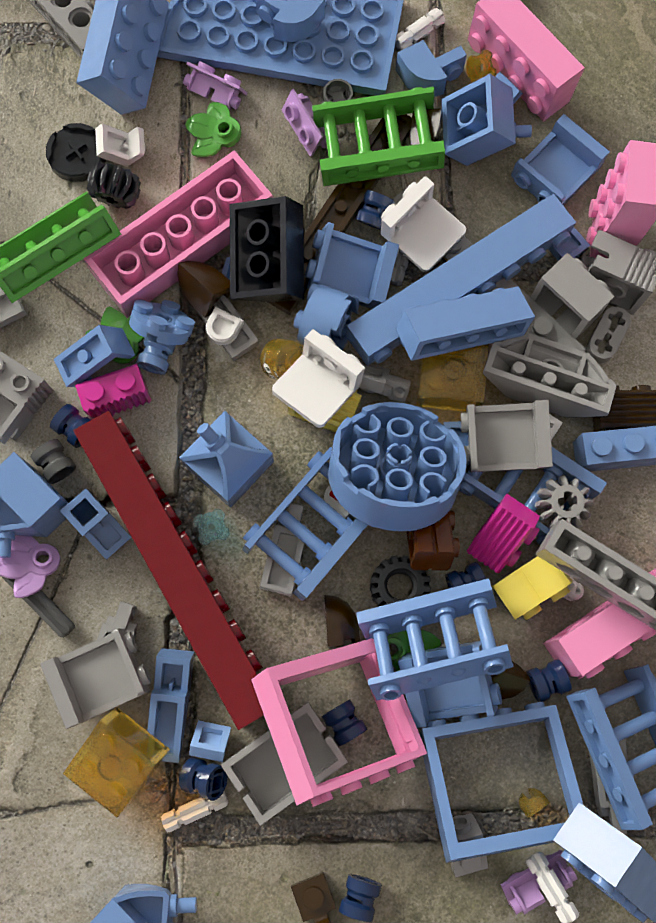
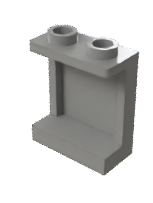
M549 400L488 406H474L472 404L467 405L466 413H461V432H468V446H464L467 460L466 465H469L470 472L549 469L553 467Z
M117 628L109 635L65 655L40 663L66 729L75 727L150 692L147 684L151 683V678L144 664L139 665L134 652L138 651V647L131 632L126 633L124 629Z

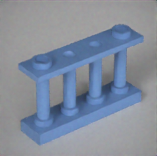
M551 446L553 467L543 469L545 474L524 505L535 512L537 510L535 503L543 500L538 496V490L546 488V482L549 479L556 481L562 475L566 476L568 483L575 478L579 479L577 487L579 490L585 487L589 488V492L584 495V498H595L601 494L607 483ZM469 469L464 474L459 491L467 496L473 494L495 509L506 493H509L523 470L507 471L493 491L478 481L483 472H470ZM568 501L564 503L563 510L570 507ZM538 521L536 527L540 530L536 535L538 538L536 541L541 545L550 529Z
M332 447L325 454L320 451L315 454L307 464L311 470L261 527L255 523L243 537L247 541L243 547L244 552L248 554L257 545L295 578L294 583L298 587L293 594L301 601H304L368 525L357 518L354 521L349 517L345 519L307 486L319 472L329 480L328 461L331 457ZM298 496L338 529L336 533L340 537L333 546L329 542L325 544L286 511ZM277 520L316 553L315 557L319 562L312 570L307 566L304 569L265 536L266 532Z
M489 578L356 612L358 625L365 639H374L380 676L369 678L368 685L377 701L382 699L387 701L395 700L402 694L483 674L496 675L502 673L505 669L513 667L508 645L497 647L487 611L488 609L496 608L497 605ZM474 614L483 650L462 655L454 619ZM440 622L448 659L428 664L420 628ZM406 630L414 667L394 672L387 636Z
M648 664L624 670L628 683L601 695H598L594 687L576 691L566 696L621 830H643L653 825L648 809L656 805V788L640 795L633 777L635 774L656 764V748L626 762L619 745V741L648 728L656 746V678ZM634 695L642 715L612 728L605 708Z

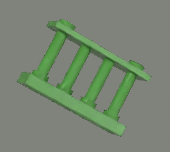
M416 87L408 91L338 102L328 101L319 105H313L314 122L318 128L324 127L328 158L320 159L323 187L444 168L443 140L432 141L426 111L427 109H434V87ZM414 111L420 144L401 146L396 116L410 114ZM384 118L389 149L371 151L366 120ZM354 122L359 153L341 156L336 125Z
M86 191L0 245V287L11 303H14L122 234L106 208L102 204L97 207Z

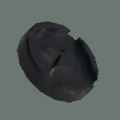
M70 123L62 126V130H59L57 133L55 131L50 136L46 144V158L52 171L61 179L70 182H84L88 179L89 172L92 171L93 166L101 162L106 163V159L97 156L96 130L92 126L83 123Z

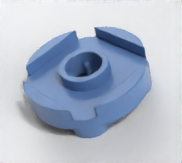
M139 299L134 302L129 325L137 334L146 338L147 333L158 336L157 343L182 345L188 342V338L191 337L195 321L179 311L180 305L174 301L163 300L162 304Z

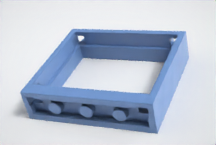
M536 702L524 706L525 710L512 712L511 708H502L496 711L495 716L479 718V714H471L459 717V722L446 724V720L441 719L428 722L426 728H422L420 737L427 751L423 758L446 863L555 843L554 838L565 823L458 843L436 740L544 721L569 816L578 803L583 805L556 705L545 707L544 702Z

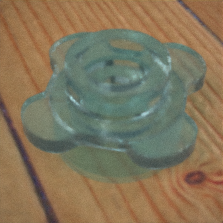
M214 509L213 512L195 516L193 522L198 527L200 533L198 540L201 544L209 545L213 540H226L229 537L230 530L225 527L223 520L225 513L221 509ZM210 524L215 525L213 530L209 529Z

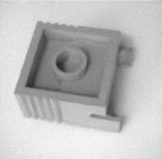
M598 230L591 248L597 249L598 252L607 255L608 258L600 255L594 258L583 254L580 261L584 263L591 275L608 285L610 292L615 296L609 305L621 307L629 314L634 315L653 293L656 286V252L650 249L638 248L620 238Z
M1 351L0 442L5 445L9 438L14 441L19 438L34 418V413L38 412V408L42 407V403H45V399L54 390L43 378Z

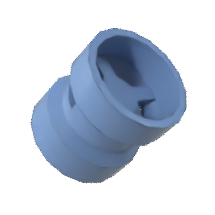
M147 333L143 341L145 349L138 355L136 364L146 371L165 375L169 367L167 362L168 356L173 354L176 345L157 343L158 336Z

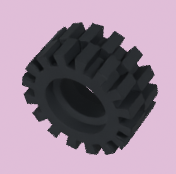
M396 555L391 556L390 559H385L375 569L371 577L370 591L373 602L375 601L378 605L377 607L430 594L431 587H429V582L431 580L430 576L426 574L427 570H412L409 556L397 557ZM404 574L410 578L413 585L410 596L404 599H397L389 593L387 583L391 576Z

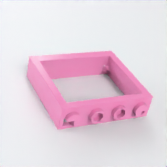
M372 638L266 668L251 679L296 805L311 801L312 806L315 807L332 800L331 792L340 789L342 796L362 788L360 781L368 778L370 784H374L390 777L388 771L390 769L396 768L399 774L414 768L413 760L427 754L404 695L402 694L399 698L389 701L383 699L377 701L373 695L397 755L316 785L280 686L359 662L367 682L369 678L380 676L374 639Z

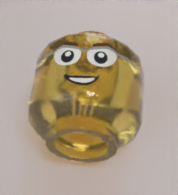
M280 338L270 340L264 346L260 357L263 372L269 378L278 380L303 354V346L293 340Z

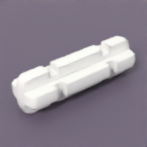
M434 8L426 14L427 17L423 16L405 29L406 32L401 31L398 33L395 44L396 48L403 50L412 46V42L417 43L434 30L433 27L437 29L444 24L445 17L443 11Z
M224 791L220 798L215 801L199 797L179 806L177 811L173 809L164 813L161 816L164 829L170 833L180 828L183 823L187 825L211 814L213 809L218 811L228 805L226 793Z
M537 852L526 860V864L531 873H535L538 877L536 881L550 905L555 906L557 909L555 913L560 922L571 923L579 917V912L573 902L568 901L567 897L569 895L554 870L548 868L549 862L542 852Z

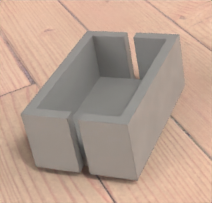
M309 702L291 714L317 785L348 763L330 734L325 737L322 736L321 732L326 728ZM270 730L221 764L238 792L246 785L248 786L250 791L242 799L260 826L295 801Z

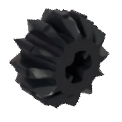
M101 162L93 166L92 171L89 172L87 190L92 198H96L98 202L105 203L108 206H115L118 209L121 207L128 209L135 205L141 191V182L139 177L133 174L130 169H124L120 165L116 166L110 162L107 164Z

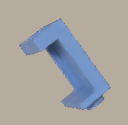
M563 114L556 121L553 130L524 160L520 158L516 162L511 177L514 178L520 188L527 189L533 194L538 202L554 193L564 206L602 167L610 151Z
M328 222L322 230H317L313 240L312 248L316 249L314 260H309L305 271V277L309 278L307 289L313 283L323 284L357 297L361 306L370 309L375 308L386 301L399 244L387 241L381 246L333 230L334 224Z
M481 641L460 644L462 655L483 650ZM446 646L425 650L428 664L448 659ZM411 652L406 653V655L399 659L400 671L414 667ZM488 674L405 694L409 710L417 728L426 727L431 720L485 712L487 717L495 716L498 705L502 704L500 687L498 683L493 684L492 677Z

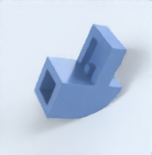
M256 0V12L264 22L274 25V38L285 42H296L309 37L325 18V0Z
M424 40L397 53L395 70L409 90L416 87H434V97L444 94L447 80L452 81L461 75L467 54L459 46L435 58Z
M87 488L60 510L82 536H85L106 560L132 538Z

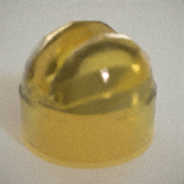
M527 788L532 797L529 800L523 793L519 797L520 808L527 818H530L550 803L546 796L536 788Z

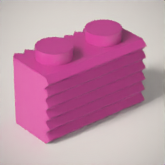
M137 364L75 385L83 411L91 420L107 411H110L112 416H114L115 412L120 414L121 410L126 412L127 408L132 410L133 406L138 408L139 404L144 406L145 402L149 404L151 402L144 376Z
M506 493L466 550L467 553L472 555L473 558H477L479 562H483L485 566H489L495 573H500L505 565L512 568L522 554V551L519 550L522 543L524 542L529 546L540 529L536 527L540 515Z

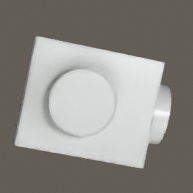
M103 123L95 128L96 153L98 157L128 167L144 156L143 128L137 126L129 133Z

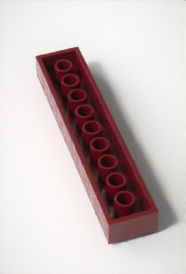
M107 411L74 429L76 437L235 726L240 730L264 716L251 680L259 674L258 671L263 667L252 649L246 651L241 641L247 638L235 619L229 621L225 612L230 610L227 602L218 589L212 591L209 583L213 582L214 579L202 560L196 562L193 557L198 551L185 530L179 532L177 527L182 525V522L174 508L171 507L169 502L163 503L161 500L167 496L153 473L147 475L146 472L151 470V467L138 446H131L136 441L121 417L115 420L110 411Z

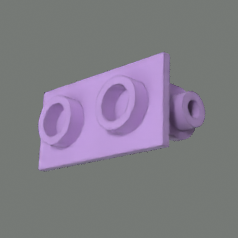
M199 61L197 66L187 62V65L193 69L191 74H186L183 84L187 86V90L207 98L211 88L215 90L211 100L226 105L229 110L239 107L241 98L238 97L239 93L247 96V92L240 87V80L228 74L221 78L214 74L216 69Z
M292 89L282 108V112L298 136L300 143L304 146L309 156L312 157L318 146L327 148L324 127L318 128L313 121V105L309 97L304 96L303 93L297 94Z
M562 850L552 855H546L545 857L549 862L548 868L554 870L564 889L567 890L573 887L572 882L577 880V876L573 869L567 866L566 860L560 856L563 853ZM529 868L512 874L507 881L500 884L508 904L511 905L516 915L520 912H523L525 915L546 902L540 892L542 889L536 881L538 877L535 873L532 874Z

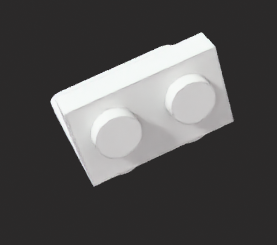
M426 176L418 183H411L404 191L403 198L396 205L394 203L389 205L381 216V235L388 241L399 244L398 250L423 272H429L466 233L465 225L432 197L434 183Z
M312 329L304 339L303 354L276 381L272 387V393L311 424L321 428L326 425L361 386L365 367L357 357L347 354L338 348L331 338L321 335Z

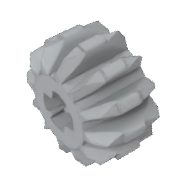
M562 475L558 478L557 482L549 479L546 482V488L538 490L537 494L543 500L537 501L535 508L545 510L540 515L539 520L543 521L549 517L551 519L549 529L561 519L579 529L583 526L582 520H587L591 517L590 512L585 508L591 507L594 501L584 499V495L589 492V488L585 487L579 490L577 488L579 479L575 478L568 483L566 476ZM562 498L565 499L564 503L569 502L570 507L566 510H563L564 505L560 507L558 501Z

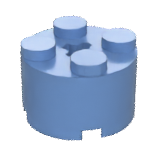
M313 283L307 294L308 302L305 309H300L294 320L293 327L299 329L297 341L304 345L305 337L314 329L319 334L331 338L335 345L343 350L348 342L346 328L351 323L352 312L358 314L359 299L326 285Z

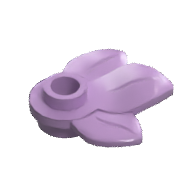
M16 535L15 540L11 544V557L0 558V576L15 579L13 589L15 598L33 595L43 588L46 576L51 575L58 569L60 565L59 552L52 545L39 544L32 536ZM41 555L49 557L45 563L37 562V558Z

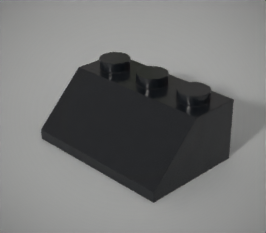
M287 196L229 204L230 299L261 302L304 300L303 205Z

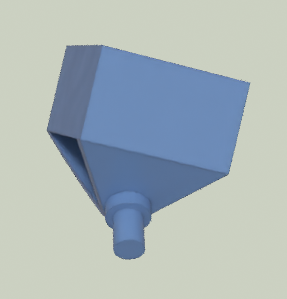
M491 74L442 99L445 155L466 166L516 144V138L531 137V125H516V122H514L512 87Z
M224 411L211 425L203 423L199 426L197 433L200 437L179 458L192 474L231 508L273 464L274 459L271 451Z
M15 452L0 464V558L11 557V544L15 540V535L48 537L67 519L60 510L68 502L28 462Z
M127 884L90 923H173V917H177L178 913H196L197 898H178V894H171L167 888L157 885Z

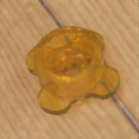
M483 50L480 55L468 57L466 73L472 83L488 74L496 76V69L493 68L491 61V51Z

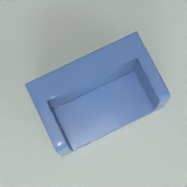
M98 325L54 358V361L66 387H75L76 384L91 380L92 374L115 357L130 359L135 353L123 328Z

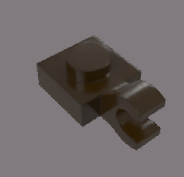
M324 872L291 885L303 922L314 919L315 923H331L327 912L336 909V904Z

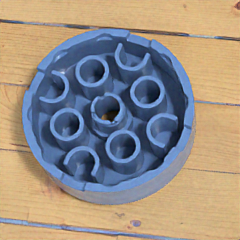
M396 402L376 403L365 406L360 413L343 420L334 436L328 469L332 492L345 510L371 527L390 531H413L428 527L442 519L450 511L459 492L467 461L465 449L459 436L453 429L449 431L438 422L439 417L418 406Z

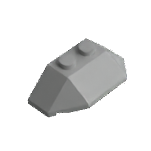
M531 333L503 342L493 343L483 370V374L507 398L522 403L549 400V412L565 418L607 416L617 386L612 379L609 380L602 367L590 353Z

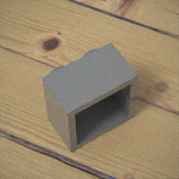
M568 253L541 277L531 295V298L551 317L566 304L569 308L555 321L575 339L598 319L615 297L605 282L597 280L587 271L582 261L573 258Z

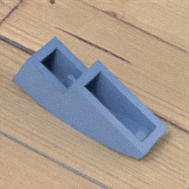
M161 648L156 656L154 689L150 697L145 751L146 760L179 763L192 680L193 651Z

